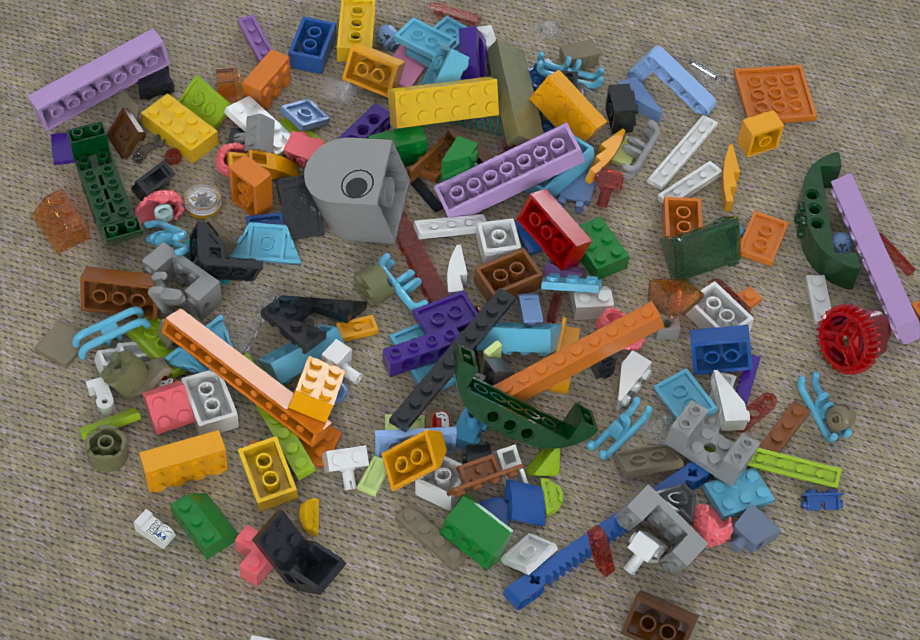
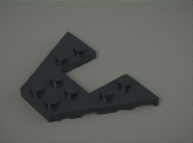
M282 295L261 309V317L268 321L272 327L276 326L279 328L281 335L291 340L293 345L297 344L302 348V353L306 354L326 339L327 332L314 326L302 324L304 319L313 313H317L348 323L365 311L367 302Z

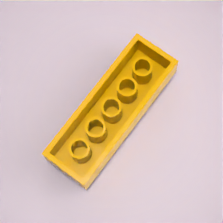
M492 77L388 89L390 125L396 128L499 115L497 79Z

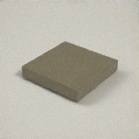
M58 321L34 349L37 353L67 369L78 356L79 349L89 342L90 338H83L80 341V347L74 348L72 339L78 331Z

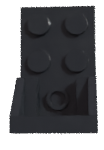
M304 175L277 179L275 184L280 206H282L284 224L287 225L292 240L324 236L321 212L305 184Z
M197 221L189 235L190 261L217 280L255 281L263 269V261H257L254 258L238 260L236 257L225 259V244L206 222Z
M277 510L252 539L285 583L300 592L321 595L346 565L341 557L318 542L305 540L283 510Z

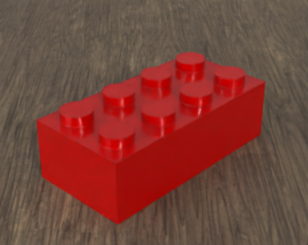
M547 189L531 193L516 219L561 271L578 266L592 242Z

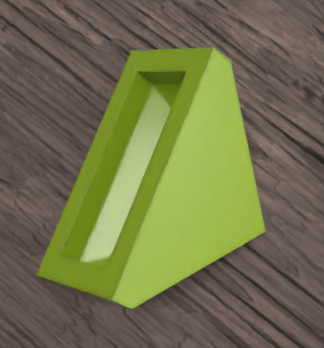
M542 448L524 470L525 475L557 476L560 472V448Z

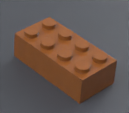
M86 266L80 277L81 311L115 315L131 307H140L144 311V316L141 318L146 317L157 320L161 310L148 295V289L156 286L151 279L152 274ZM134 314V315L129 316V317L140 318V317L137 316V314Z

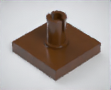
M122 107L107 132V136L121 158L127 159L139 140L143 141L145 139L146 133L129 108Z

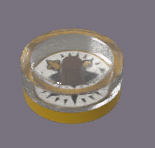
M207 181L195 182L188 186L184 192V203L187 213L198 219H207L209 216H215L222 207L220 189L215 184Z

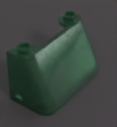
M723 216L712 221L713 223L685 233H678L672 236V238L669 236L660 238L671 280L674 282L679 281V284L689 282V278L722 266L739 264L738 261L741 260V237L738 216Z

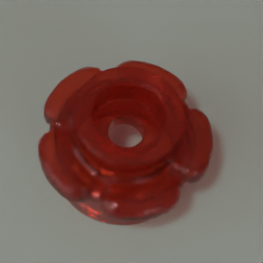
M170 148L165 152L164 160L167 164L173 165L181 162L182 155L178 149Z

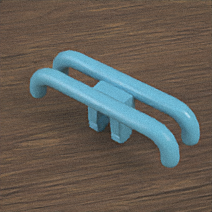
M539 52L537 55L538 63L536 68L541 76L547 78L554 73L544 68L554 71L578 72V77L596 80L595 82H588L578 79V86L588 89H596L604 82L602 77L604 69L599 68L595 73L580 71L581 59H577L573 68H569L571 63L570 56L566 57L562 66L545 61L544 52Z
M161 220L144 222L146 229L156 227L164 229L145 238L147 243L159 246L164 242L176 248L174 251L176 256L188 253L189 247L179 242L186 238L187 232Z
M389 253L382 255L378 264L385 270L389 276L387 279L389 285L394 286L396 294L412 312V310L427 305V300L415 303L408 296L422 284V280L419 277L410 281L415 276V272L410 269L395 279L390 273V269L395 265V261L390 259Z
M131 307L79 331L73 337L72 345L74 348L80 347V341L83 338L101 330L102 336L85 343L79 349L78 356L81 360H84L86 353L90 349L106 343L109 347L112 345L111 339L116 337L118 341L123 340L122 334L139 326L149 329L151 324L148 319L141 318L144 316L142 308ZM134 314L140 317L120 327L116 324V322Z
M814 372L811 378L812 387L818 397L815 404L806 390V378L800 376L797 385L807 408L811 410L810 413L824 438L828 442L834 443L838 439V434L835 432L830 433L823 419H826L828 410L834 407L835 404L829 402V394L822 390L819 382L820 374ZM850 428L837 431L843 438H849L852 434Z
M634 397L631 405L594 441L589 440L587 442V449L590 451L596 450L611 436L616 441L607 450H600L599 452L601 460L609 459L613 453L648 421L653 411L652 407L647 406L642 416L630 427V417L635 413L641 401L639 397Z

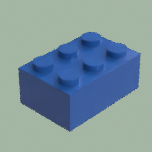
M303 16L288 52L291 68L323 74L336 40V23Z
M749 325L690 330L694 375L710 374L714 370H718L720 373L753 370Z

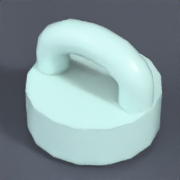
M160 204L154 209L156 220L169 222L174 217L170 204Z

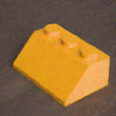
M426 429L381 453L391 491H396L440 468L447 452L441 431Z

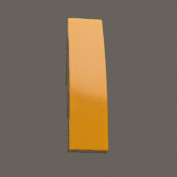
M621 129L601 144L585 178L589 185L600 177L611 163L625 134L624 129Z
M730 144L722 169L721 198L724 212L732 210L733 197L737 188L736 182H738L740 175L733 144Z

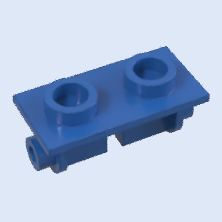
M814 489L805 490V493L800 495V497L805 498L801 502L802 509L806 508V511L821 510V502H824V510H839V508H843V500H840L839 497L843 496L844 493H838L837 489L825 490V493H818V490Z

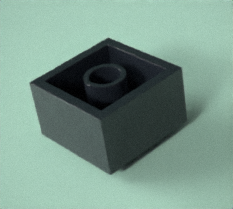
M629 83L608 86L605 110L612 134H616L621 129H624L625 133L633 132V127L636 126L635 115L638 114V104L634 102L635 93L634 90H631Z

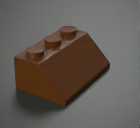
M640 590L634 599L621 634L634 640H689L699 615Z

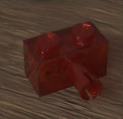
M602 167L601 171H597L595 181L601 191L596 205L607 208L611 193L620 194L625 179L623 172Z

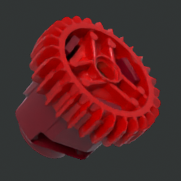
M841 304L825 311V314L821 316L822 320L818 321V324L821 326L816 328L819 334L815 336L819 338V342L816 344L821 347L818 352H823L824 356L822 359H827L826 365L832 364L831 369H837L838 373L855 375L865 372L876 363L875 359H878L887 351V342L891 336V328L888 319L877 309L869 311L864 308L860 309L859 305Z

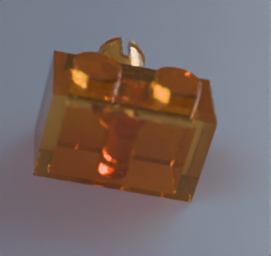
M237 68L217 69V91L231 104L240 101V96L243 95L242 75H238Z

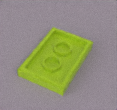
M195 75L178 100L216 130L227 116L224 113L225 108L232 105L199 75Z

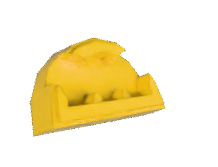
M318 498L304 501L299 509V518L303 528L310 536L314 537L318 536L319 528Z

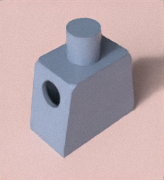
M750 504L734 524L731 536L735 539L729 545L734 552H739L745 547L752 554L776 540L781 529L756 506Z

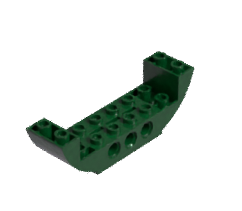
M100 121L66 130L81 186L104 246L142 237L143 228L138 216L135 217L109 148L103 122Z

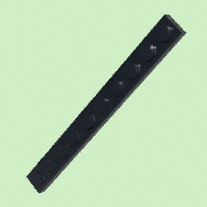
M502 288L496 291L389 418V423L405 433L455 374L453 367L455 345L458 343L474 351L516 300L514 295Z

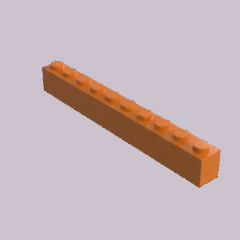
M651 301L493 385V387L517 399L526 401L665 327L661 315Z
M180 308L165 318L161 331L164 335L311 447H314L327 436L332 424L331 421L327 419L326 423L288 408L293 396L290 390Z

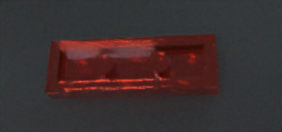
M436 2L430 3L429 8L433 9L435 14L443 16L444 13L450 14L449 17L455 20L463 18L466 19V23L475 25V22H481L482 16Z

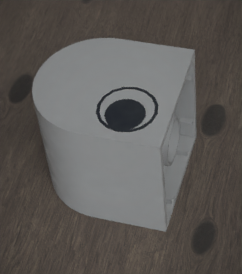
M339 138L319 147L306 164L304 179L329 229L339 238L348 241L395 244L410 178L393 140Z

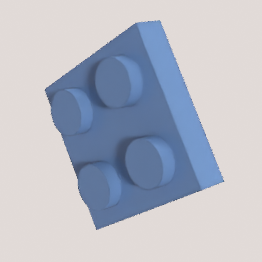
M310 99L286 104L280 108V113L300 131L329 124L330 117Z

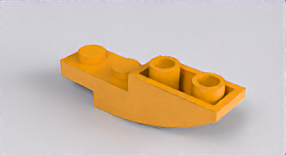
M248 150L247 153L229 152L227 155L228 171L230 165L243 155H246L250 159H254L263 169H267L271 173V179L298 176L297 163L276 154Z

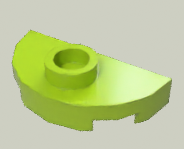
M540 478V486L542 487L545 500V515L550 516L561 508L563 504V491L559 485L557 486L550 479Z

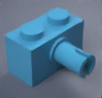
M466 406L455 426L457 429L456 447L466 451V445H480L482 432L486 433L489 428L473 416Z

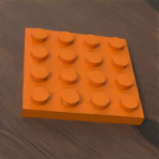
M802 64L734 69L733 74L746 118L774 110L782 123L816 121L817 114Z

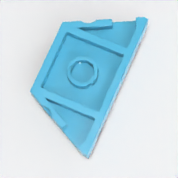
M249 222L245 232L237 241L238 246L228 255V258L236 257L238 260L254 258L257 261L301 265L287 225Z
M220 314L205 327L233 347L229 339L228 330L224 324V318ZM180 346L164 358L167 364L194 374L210 370Z

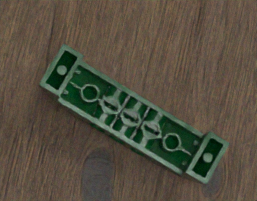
M834 152L819 159L807 171L797 201L794 222L798 224L797 238L801 241L803 253L811 267L819 275H825L827 281L841 288L853 290L860 270L858 253H835L824 188H833L831 181L838 179L842 167L840 153Z
M458 343L455 345L453 367L460 397L470 413L486 424L491 430L495 432L500 431L511 440L516 439L527 445L546 449L565 448L576 445L597 433L598 427L592 410L576 402L562 421L475 378L478 366L474 351Z

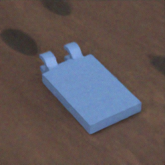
M590 167L555 197L558 198V203L563 208H565L566 201L576 202L575 213L582 214L584 204L590 205L597 181L596 179L590 185L585 181Z

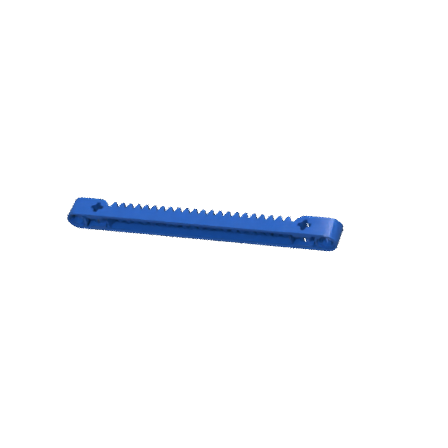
M692 461L653 487V489L659 491L685 483L691 490H695L715 476ZM618 512L548 558L530 575L525 574L510 584L503 592V595L516 611L521 610L543 594L545 583L551 586L553 579L558 581L560 575L564 577L566 571L572 572V567L577 568L579 562L583 564L585 558L591 559L592 553L596 555L598 549L604 550V545L610 546V542H615L617 536L621 538L623 532L629 533L627 529L622 528L618 524L617 519L614 517Z

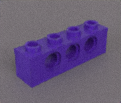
M374 103L339 138L368 139L369 135L389 130L391 128L389 111Z
M454 325L384 348L382 363L389 377L437 362L460 334Z

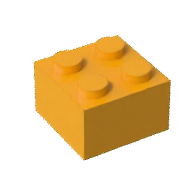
M774 110L763 112L757 116L747 117L742 120L737 143L746 157L778 148L784 124Z

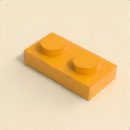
M373 315L352 319L348 323H336L343 342L379 334V329Z

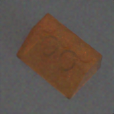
M63 189L45 196L31 215L56 254L91 239L88 224Z
M649 279L647 301H652L659 312L664 314L666 318L676 319L677 316H685L704 298V293L686 279Z

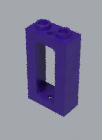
M476 26L460 28L459 52L470 57L468 67L460 77L461 80L488 77L485 37Z

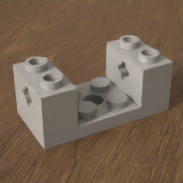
M162 242L142 260L143 273L166 272L168 277L162 280L166 286L174 278L178 284L187 286L188 288L184 291L187 299V313H196L202 322L222 304L220 281L183 255L176 256L174 254L175 250Z
M691 400L672 424L664 443L733 487L752 461L760 443L742 433L734 444L703 424L709 410ZM704 447H711L714 452L709 453Z
M649 484L637 492L614 516L618 524L628 531L647 517L649 523L657 527L666 540L673 543L670 549L658 560L662 564L663 569L673 575L686 568L708 545Z

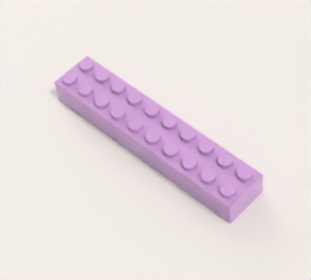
M852 173L831 181L833 186L831 193L842 214L896 339H901L903 344L920 339V323Z

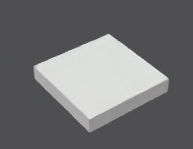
M528 533L500 559L505 565L530 575L558 548L555 543Z

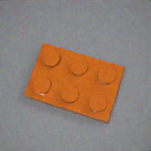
M754 210L736 254L772 266L789 222Z

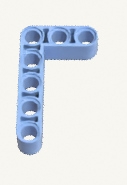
M655 46L648 51L627 73L628 79L636 76L641 82L650 73L654 72L697 114L700 113L708 116L717 104L716 99L660 46Z

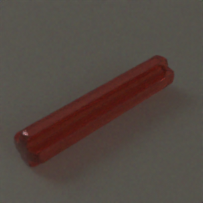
M879 233L889 257L907 276L912 275L915 271L913 265L883 233Z
M555 292L552 295L546 319L548 323L555 324L557 322L563 297L561 293L557 294Z

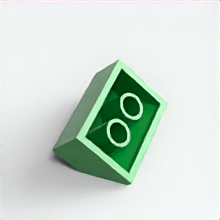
M457 136L442 160L441 182L478 165L476 163L479 156V151H477L478 143Z
M207 493L186 494L170 504L172 516L206 560L233 544L239 535Z
M465 494L446 517L440 534L480 566L488 570L503 556L514 530Z

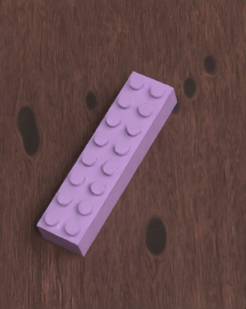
M153 28L28 95L37 119L47 131L137 83L138 79L170 65L164 41Z
M565 123L435 185L434 188L448 217L474 215L585 162V159L571 129Z

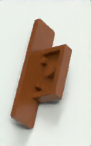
M441 138L434 147H431L424 156L419 158L418 162L409 167L407 174L410 178V184L420 175L434 183L441 178L442 160L446 155L444 152L450 147L444 138Z
M494 454L456 467L462 485L452 488L446 494L448 497L455 495V498L466 494V490L471 488L473 491H477L485 487V483L490 482L493 485L501 482L502 477L513 478L519 475V471L524 468V465L522 463L501 471Z

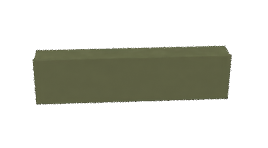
M496 39L487 50L492 78L497 79L498 104L507 146L511 147L513 144L519 146L544 134L538 108L529 99L533 95L534 90L525 52Z

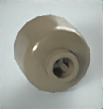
M847 404L831 407L826 415L828 425L836 431L850 428L856 420L854 409Z

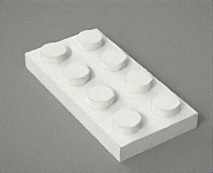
M250 96L226 107L224 111L244 132H246L247 116L263 114L274 119ZM276 120L273 154L281 156L285 154L283 149L291 134Z

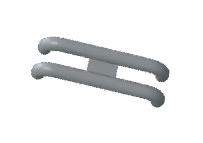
M650 119L647 121V125L653 131L647 127H644L642 130L649 139L647 143L629 136L627 143L623 145V152L636 159L634 165L622 163L621 168L628 173L621 170L617 171L616 175L624 180L634 178L643 165L661 132L659 125L654 120Z
M155 272L152 274L151 279L156 286L148 289V295L161 312L168 317L174 312L170 311L167 305L186 307L187 299L181 290L166 287L162 281L168 277L166 272Z

